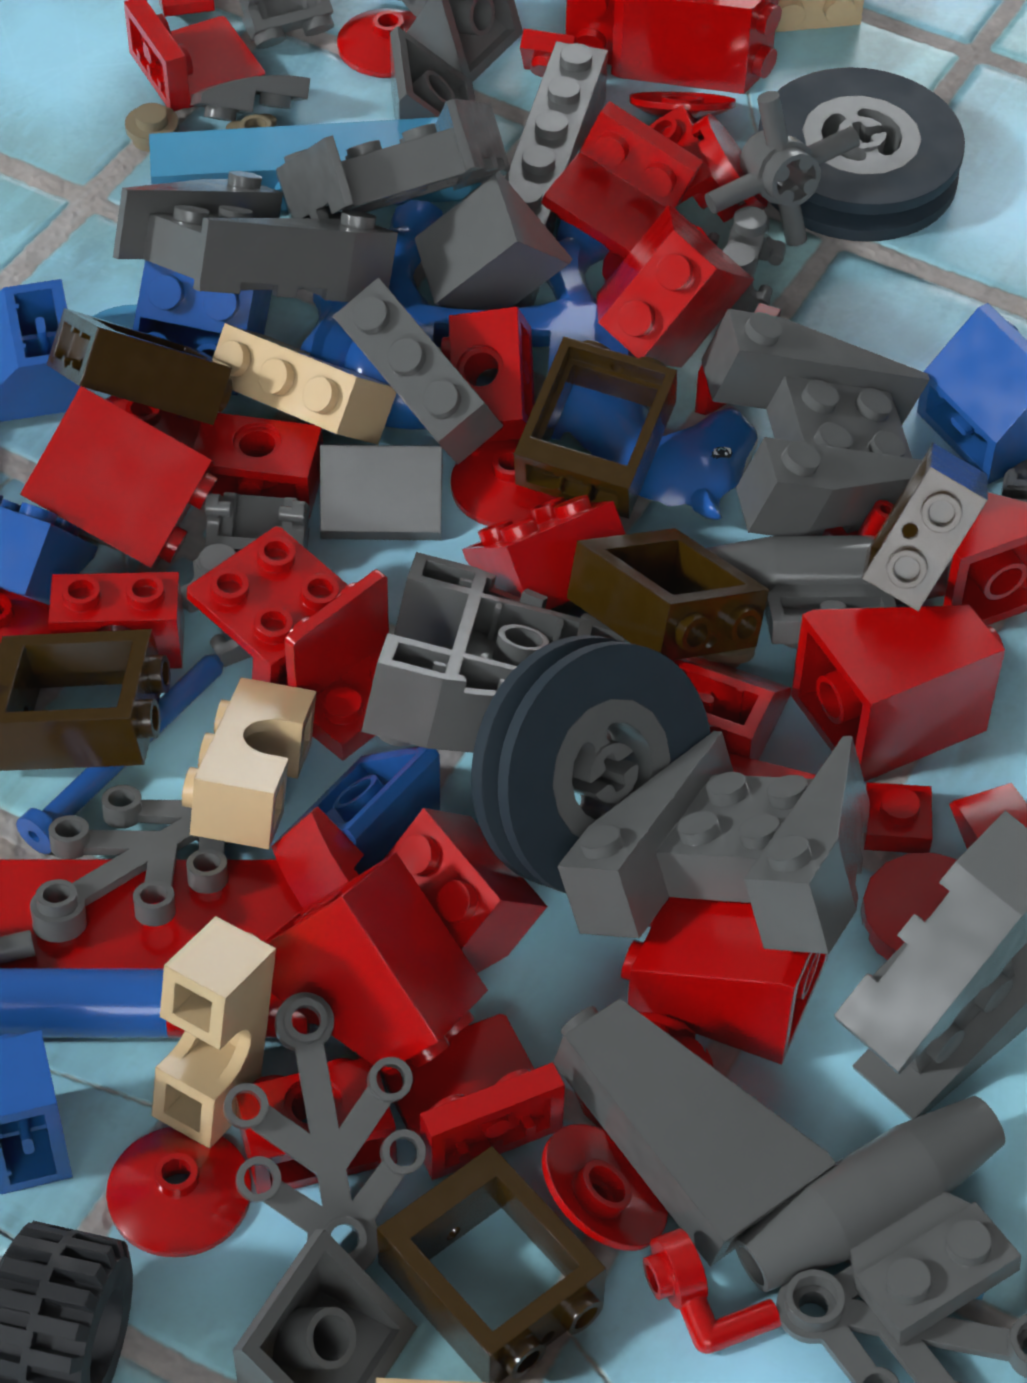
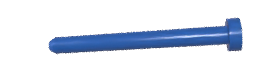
M210 654L202 657L169 689L168 693L160 697L158 704L161 719L159 734L222 674L224 664L218 655ZM126 766L87 767L42 811L37 808L28 809L16 822L19 834L36 851L42 854L51 853L48 831L50 824L59 817L76 815Z

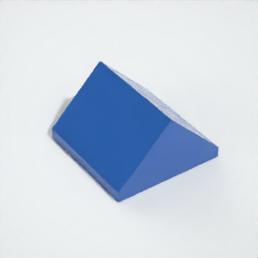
M417 746L361 756L283 834L318 806L364 854L353 868L360 875L385 858L423 808L440 811L439 752L436 749Z

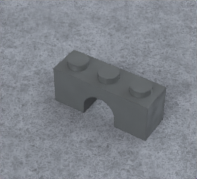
M379 277L333 316L457 465L503 427L484 401Z

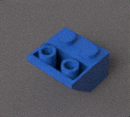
M145 260L133 325L134 330L196 348L211 357L214 356L225 323L264 335L272 290H240V294L197 291L193 289V278ZM232 390L231 395H238V392Z
M62 279L3 287L0 291V422L66 412L81 387L47 366L64 308L68 309Z
M986 303L976 309L924 370L930 380L919 397L917 413L965 462L986 473L987 484L1003 478L1009 469L1027 459V340L1019 333L1014 324L1006 321L989 303Z
M0 495V588L50 605L52 574H79L94 558L98 546L79 538L80 528L64 519L58 518L57 514L25 502L19 505L3 499L4 496Z
M41 1030L25 1034L7 1033L0 1035L1 1195L73 1178Z

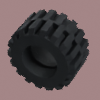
M37 1221L28 1222L21 1229L0 1261V1383L112 1382L127 1331L132 1301L133 1271L130 1252L125 1241Z

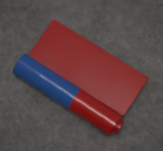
M0 859V936L30 930L36 954L34 957L0 964V1035L7 1033L25 1034L41 1030L43 1038H181L184 1030L160 1017L164 965L215 916L245 932L255 935L263 941L291 917L302 911L303 908L288 885L277 860H227V885L218 892L203 894L192 890L188 885L187 860L176 859L172 887L175 894L176 914L170 922L161 926H147L136 919L133 893L139 885L145 882L146 871L87 905L85 907L87 926L78 937L65 942H49L38 937L32 926L30 902L37 889L43 883L50 880L62 879L73 883L112 859ZM272 993L270 996L266 1038H277L274 1022L276 1014L283 1003L281 999ZM295 1011L292 1015L293 1027L301 1034H309L310 1024L314 1023Z

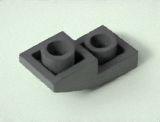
M267 75L228 81L192 94L190 105L205 107L204 117L230 122L236 120L237 113L253 112L255 94L260 95L259 105L290 109L291 101L308 99L310 78L289 75Z

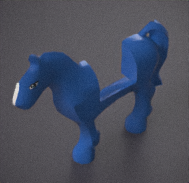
M410 200L397 206L391 218L389 230L398 232L389 290L437 347H441L442 338L449 336V315L485 310L432 306L419 293L413 276L421 259L414 238L442 216L443 212L428 201ZM561 220L556 230V240L573 260L546 281L551 287L556 301L519 308L531 326L532 347H549L548 372L564 336L578 341H596L612 351L635 357L598 323L597 301L586 282L585 273L590 266L603 260L609 250L582 230ZM313 293V302L318 309L319 319L315 328L302 343L301 350L310 353L309 356L353 370L389 385L333 317L349 302L324 300L322 296ZM573 385L551 439L560 440L565 432L571 433L593 456L627 466L649 411L645 405ZM396 393L385 427L427 430ZM730 407L711 413L692 427L662 436L639 495L653 501H659L668 507L686 504L691 506L696 513L707 519H721L720 498L738 485L757 448L758 437L755 427L746 420L739 410Z

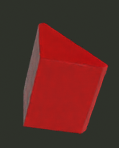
M988 492V501L953 555L943 606L970 605L986 626L1027 611V502Z

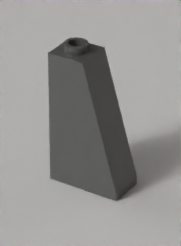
M620 998L599 1012L594 1006L582 1010L572 1017L561 1029L563 1037L553 1064L678 1226L689 1235L695 1248L710 1267L735 1250V1241L755 1223L764 1219L769 1213L777 1209L806 1185L836 1165V1162L827 1151Z

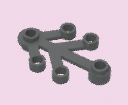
M129 785L111 787L103 793L101 799L103 819L109 826L129 828L137 823L171 825L161 831L89 830L88 822L79 816L67 815L55 819L50 824L48 831L50 848L56 857L76 859L83 855L118 856L73 883L62 879L43 883L37 889L30 902L32 926L35 934L43 940L49 942L72 940L86 929L87 917L85 907L144 871H146L145 882L139 885L133 893L135 917L140 923L147 926L164 925L170 922L176 914L175 894L172 887L177 852L195 840L199 842V850L192 853L186 861L188 885L198 893L210 894L222 890L228 883L225 847L230 842L190 835L192 808L182 806V800H142L140 791L135 787Z
M308 992L297 993L287 998L281 1004L275 1017L274 1028L280 1043L287 1049L295 1052L309 1133L268 1104L265 1092L257 1085L251 1083L236 1085L228 1092L223 1103V1112L225 1118L232 1126L238 1129L253 1130L317 1175L322 1206L281 1181V1173L276 1163L263 1156L249 1158L240 1166L236 1174V1187L240 1195L246 1200L255 1203L264 1202L307 1233V1241L315 1229H325L331 1235L333 1229L339 1225L351 1227L356 1232L358 1240L355 1249L348 1254L363 1270H366L373 1263L379 1252L377 1246L378 1226L375 1219L403 1177L416 1171L423 1164L426 1157L425 1143L417 1133L411 1130L402 1129L391 1133L381 1145V1163L353 1200L351 1199L346 1169L390 1104L401 1100L410 1091L413 1076L410 1067L399 1058L386 1057L376 1062L368 1073L367 1088L339 1127L324 1043L329 1039L334 1028V1015L331 1007L322 997ZM308 1008L316 1013L319 1019V1026L315 1032L301 1034L295 1030L292 1025V1015L298 1009ZM392 1067L401 1073L403 1085L398 1092L389 1094L379 1088L376 1077L380 1069ZM241 1093L254 1095L260 1105L258 1115L250 1120L238 1118L233 1113L232 1100ZM406 1139L414 1145L416 1157L411 1165L399 1166L393 1162L390 1157V1146L393 1141ZM263 1166L271 1173L272 1185L267 1192L257 1194L251 1192L246 1187L244 1175L250 1167Z
M852 1266L847 1267L835 1276L822 1270H805L796 1274L788 1283L783 1284L779 1290L776 1307L780 1315L781 1327L787 1334L800 1342L822 1344L851 1383H900L893 1372L884 1367H877L852 1332L880 1337L915 1383H960L954 1381L927 1346L1008 1361L1019 1375L1027 1378V1355L1023 1352V1349L1027 1347V1314L1021 1316L1011 1329L945 1317L900 1346L865 1301L857 1300L860 1296L855 1290ZM808 1303H814L821 1306L826 1314L822 1317H811L802 1313L800 1307Z

